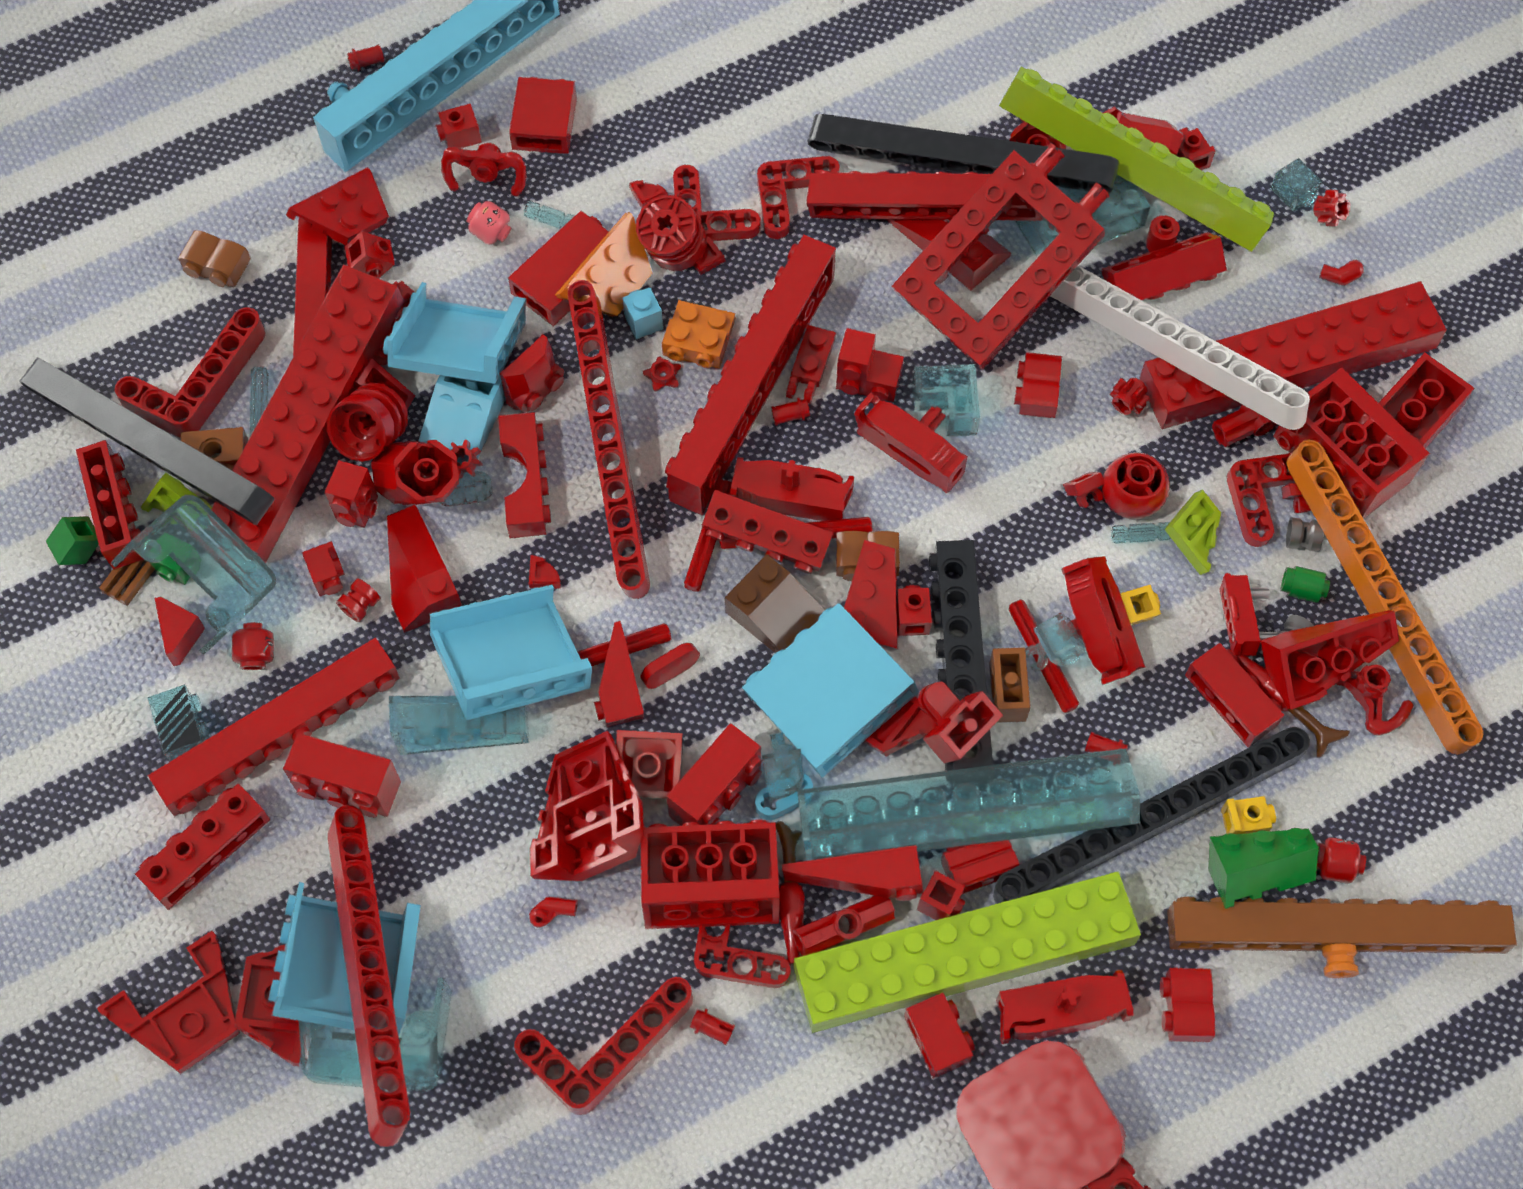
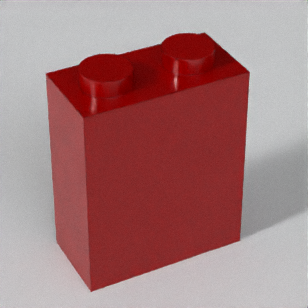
M518 77L509 131L512 150L569 154L577 100L575 81Z

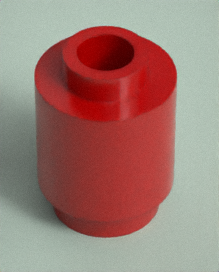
M1161 215L1151 221L1146 239V246L1149 252L1176 243L1180 227L1174 218Z

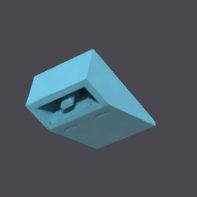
M440 375L435 384L418 442L427 443L428 440H437L451 450L453 449L451 446L452 442L462 446L464 440H468L471 445L470 450L478 447L482 451L505 402L500 376L496 384ZM466 455L463 458L459 457L457 462L460 464L464 461L468 462L469 457Z

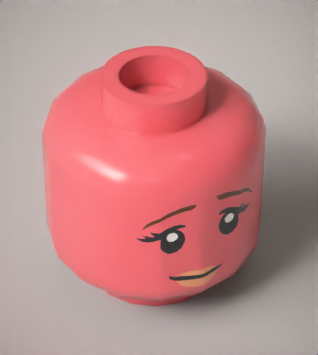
M486 201L483 204L478 202L466 220L469 223V232L488 245L494 244L497 240L503 242L512 229L508 225L510 221L509 213L491 201Z

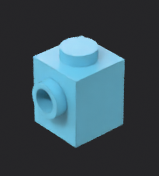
M650 287L644 290H635L628 296L623 297L624 315L636 339L663 330L662 310Z

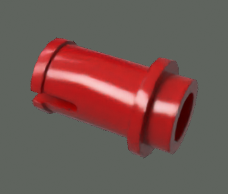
M380 44L357 51L353 48L351 49L352 52L347 53L352 70L357 69L361 71V67L385 62Z
M800 397L796 398L797 401L775 407L772 406L771 412L775 425L800 418L802 421H805V417L810 416L807 399L800 400Z
M1091 732L1085 752L1112 760V764H1116V762L1123 763L1129 745L1123 744L1121 739L1117 742Z
M698 1008L690 1024V1028L695 1030L694 1034L697 1035L700 1032L727 1045L736 1025L709 1014V1009L707 1008L704 1011Z

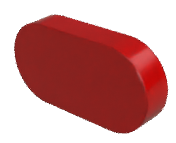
M693 643L680 644L646 665L641 672L640 679L648 689L657 688L692 667L699 659L700 652Z

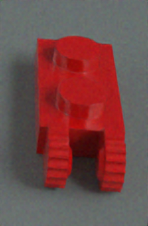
M807 325L790 374V381L786 390L787 398L793 399L800 382L808 385L803 397L807 399V403L811 404L816 388L820 386L835 342L836 332Z

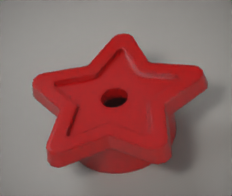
M659 356L651 368L643 371V375L652 380L655 392L664 386L677 388L679 383L676 374L679 372L681 365L672 364L670 361Z

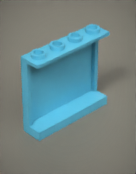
M422 282L416 293H412L409 305L403 308L400 320L395 321L391 335L385 338L383 351L384 354L388 355V367L496 384L500 372L503 370L526 324V298L514 297L508 310L500 311L426 299V283Z
M553 585L533 588L528 591L504 595L499 598L475 602L430 614V636L466 720L591 688L592 666L588 658L580 659L553 602Z
M840 603L833 608L830 607L823 611L813 626L799 632L789 647L775 653L770 663L761 671L751 674L746 684L742 687L747 696L757 704L807 759L821 778L919 693L912 678Z
M299 882L296 895L289 894L285 915L291 916L290 923H283L279 943L286 945L285 951H278L274 967L275 972H280L279 980L273 979L268 1001L275 1002L272 1016L355 1030L337 902L302 896L304 883ZM407 903L403 915L379 910L398 1037L406 1017L421 906Z

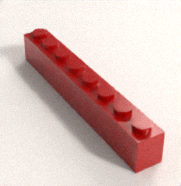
M822 171L820 173H810L806 204L811 218L951 220L992 174H977L975 172H966L964 174H948L946 172L924 174L913 171L907 173H889L886 171L878 173H861L858 171L833 173L831 171ZM1014 195L1010 209L1006 213L1002 212L996 219L1042 221L1043 218L1034 210L1030 211L1027 209L1026 203Z
M375 637L149 774L148 777L174 817L178 814L188 813L204 798L221 793L226 788V785L235 779L245 778L258 765L278 758L284 749L293 745L297 733L311 736L312 732L320 727L335 723L340 715L346 711L363 706L368 698L374 694L389 690L400 679L395 665Z

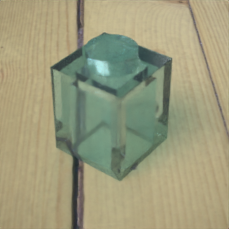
M1298 158L1276 172L1271 189L1294 212L1302 206L1308 207L1317 199V192L1322 181Z

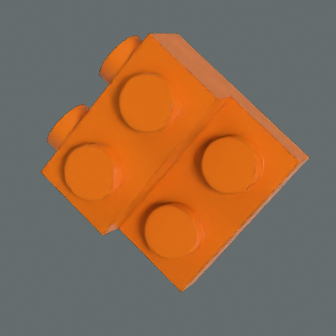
M678 300L673 318L669 320L662 341L663 356H667L674 361L684 360L696 363L703 368L714 367L720 369L736 320L735 313Z

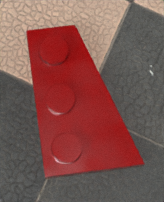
M865 539L844 609L877 643L898 649L896 549Z

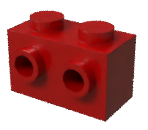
M338 460L324 493L336 520L340 524L347 527H354L356 525L365 528L368 519H372L376 513L378 498L369 470L362 466Z

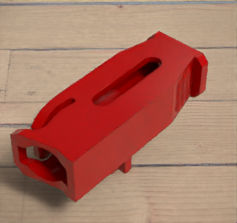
M870 393L857 407L854 413L858 426L857 434L922 479L948 493L965 473L968 456L959 452L942 436L934 432L946 418V415L942 413V409L938 406L936 408L932 406L920 421L890 402L880 401L874 393ZM870 403H872L873 408L866 415L864 410Z
M738 457L730 495L783 515L819 521L843 519V512L853 494L855 476H849L848 480L843 483V478L832 471L797 465L794 460H789V463L773 460L744 461V458Z
M1106 557L1086 558L1063 567L1061 570L1063 575H1065L1069 600L1076 619L1060 624L1059 636L1063 637L1065 642L1082 637L1092 664L1102 674V685L1127 677L1134 671L1144 668L1145 664L1119 588L1107 565Z
M1122 970L1115 971L1112 976L1084 975L999 991L996 998L997 1006L1000 1010V1041L1002 1045L1009 1043L1011 1029H1014L1012 1036L1015 1039L1034 1040L1094 1029L1120 1016L1123 1022L1130 1021L1134 1016L1131 998Z

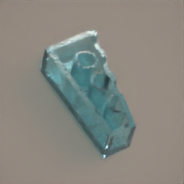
M389 696L390 734L400 755L529 743L527 705L466 720L456 696Z

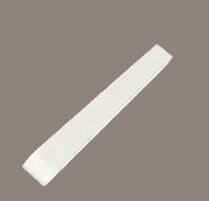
M1077 266L1050 295L1286 429L1295 430L1303 427L1306 423L1310 396L1305 390L1084 268Z

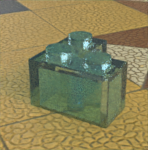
M975 364L915 366L912 380L914 411H927L932 406L935 408L938 406L944 410L946 415L947 436L977 435L980 410Z

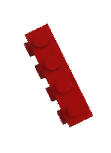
M1206 232L1102 268L1101 270L1105 281L1140 300H1153L1163 297L1164 292L1172 289H1187L1191 286L1190 283L1195 281L1215 279L1218 273L1227 271L1221 237Z
M106 440L76 449L102 555L113 570L144 560L141 547L145 546L141 531L135 527L134 522L138 521V515L133 503H129L128 496L132 495V491L126 477H122L121 471L125 470V464L119 452L114 453Z
M714 490L702 522V529L707 531L706 536L722 542L724 538L736 541L735 546L748 552H753L754 548L766 552L765 555H769L778 563H782L783 559L795 563V569L808 574H812L813 570L820 571L833 535L832 532L717 490Z
M238 783L233 788L224 790L217 798V802L208 810L199 812L192 819L191 825L183 832L171 836L166 842L165 847L156 855L146 858L141 863L139 870L134 874L169 910L271 819L264 809Z

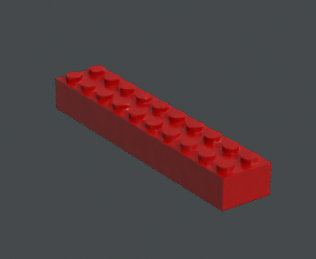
M804 234L798 244L794 243L788 254L789 261L785 267L781 266L777 271L773 289H768L765 292L761 302L762 308L759 313H753L748 324L749 330L746 336H740L736 343L734 357L732 360L728 359L725 362L719 383H714L708 392L707 404L704 409L700 407L695 414L694 426L691 432H685L679 444V453L676 458L671 457L666 465V488H668L670 502L703 515L711 501L717 481L725 476L804 335L807 325L810 324L834 281L835 247Z
M343 264L232 470L268 492L275 498V501L257 525L252 524L215 502L201 527L210 540L266 564L331 441L327 433L326 422L330 410L356 390L354 381L368 359H374L404 302L398 286Z
M1419 281L1220 339L1216 342L1294 385L1304 388L1321 383L1341 367L1348 374H1352L1436 349L1447 329L1422 282ZM1161 358L1144 362L1139 380L1148 389L1146 394L1150 397L1148 401L1162 430L1243 405Z

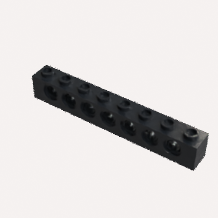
M974 540L936 541L934 553H929L930 572L935 571L936 581L931 582L932 600H937L938 610L933 611L934 629H940V639H936L935 645L936 658H942L943 669H938V682H944L960 701L964 697L955 693V690L959 688L966 689L970 694L983 691L987 696ZM953 572L958 574L960 578L951 579L946 574ZM957 601L962 604V607L953 608L948 602ZM960 630L965 636L955 637L950 631ZM955 659H962L968 665L964 667L956 666L952 661ZM989 730L970 749L975 753L974 757H962L960 760L945 763L946 779H951L952 790L991 789L994 781V768Z

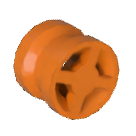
M1338 943L1323 946L1322 955L1326 958L1327 963L1323 968L1324 975L1328 978L1357 976L1359 968L1354 963V957L1357 954L1356 945Z

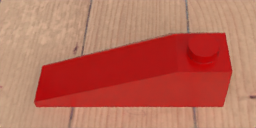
M887 219L890 224L921 250H924L950 221ZM982 234L968 250L969 254L966 258L962 256L949 273L972 291L1011 257V252L990 235Z

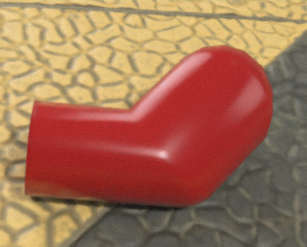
M1351 260L1340 268L1324 264L1319 278L1345 286L1360 278L1364 273V267L1359 260Z

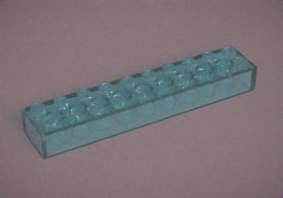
M1126 748L797 790L806 861L916 845L917 851L1140 823V793Z

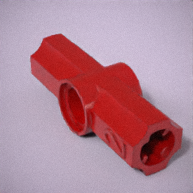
M1242 405L1238 411L1214 421L1212 429L1217 442L1227 447L1252 434L1256 437L1264 435L1277 424Z
M872 896L792 930L793 940L802 956L813 954L847 939L856 938L861 933L894 920L895 909L891 899ZM841 916L846 917L849 921L850 926L847 933H843L839 928L838 923Z

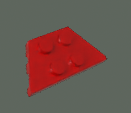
M368 167L289 207L286 213L289 219L295 220L297 216L313 224L312 230L329 235L333 240L347 245L361 231L369 233L386 224L389 218L373 174Z
M914 696L864 742L887 757L925 737L937 724L920 705L918 698Z
M286 944L275 947L270 952H260L246 957L234 1026L291 1065L299 1067L306 1022L272 1016L275 1002L268 1001L273 979L279 980L280 972H275L274 967L278 951H285Z

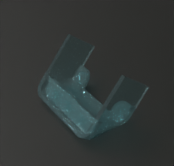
M194 495L182 496L133 538L111 562L116 567L133 551H136L144 560L151 563H159L169 555L214 600L206 609V619L218 633L199 650L203 655L247 615L276 585V577L273 571L200 498Z
M438 978L433 1012L417 1011L410 1014L403 1024L401 1037H398L407 1091L426 1092L433 1089L439 1082L452 990L445 978ZM299 1021L301 1069L303 1074L311 1082L317 1084L363 1087L355 1034L333 1032V1026Z

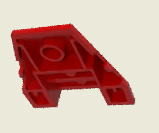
M605 731L554 755L545 792L549 795L545 811L540 810L538 821L541 822L538 838L532 839L530 846V876L534 879L583 881L636 858L644 832L642 801L611 733Z

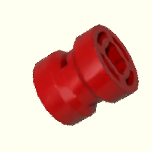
M357 578L350 586L351 592L342 594L336 601V604L348 617L356 622H360L366 616L367 606H375L381 598L369 584Z

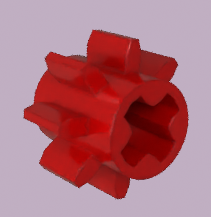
M1326 190L1325 196H1317L1313 206L1314 214L1318 218L1317 222L1325 223L1326 226L1337 227L1339 224L1338 220L1346 221L1350 213V202L1346 198V193H1338V190Z
M1120 378L1110 393V396L1113 397L1112 405L1118 412L1129 415L1132 411L1140 414L1147 405L1146 402L1150 399L1146 395L1148 392L1146 385L1137 378H1130L1127 382Z
M464 440L462 446L452 442L451 446L453 449L451 451L456 454L457 460L465 455L469 457L468 462L464 461L462 464L457 462L459 479L463 478L464 473H469L475 477V468L483 466V463L476 457L480 454L481 450L478 447L470 450L471 445L468 440Z

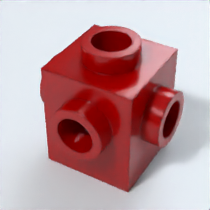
M361 231L345 246L348 266L378 279L395 265L391 240Z

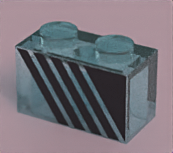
M185 684L147 697L163 753L169 762L211 737L206 722H201L198 713L202 712L203 708L198 694H191Z

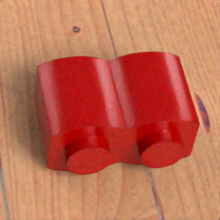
M1026 352L1025 361L1018 362L1017 379H1022V387L1016 386L1014 404L1020 405V415L1056 417L1062 356Z
M1169 968L1165 977L1160 979L1161 998H1166L1167 1011L1162 1012L1163 1032H1168L1169 1041L1211 1042L1215 1037L1211 969Z

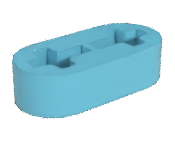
M796 772L765 787L758 792L755 798L757 814L765 820H774L806 804L812 797V780L808 775ZM797 782L799 786L805 785L803 795H800L798 792L786 795L793 790V783ZM768 797L771 801L780 797L782 799L775 803V810H771L769 807L763 808L765 798Z

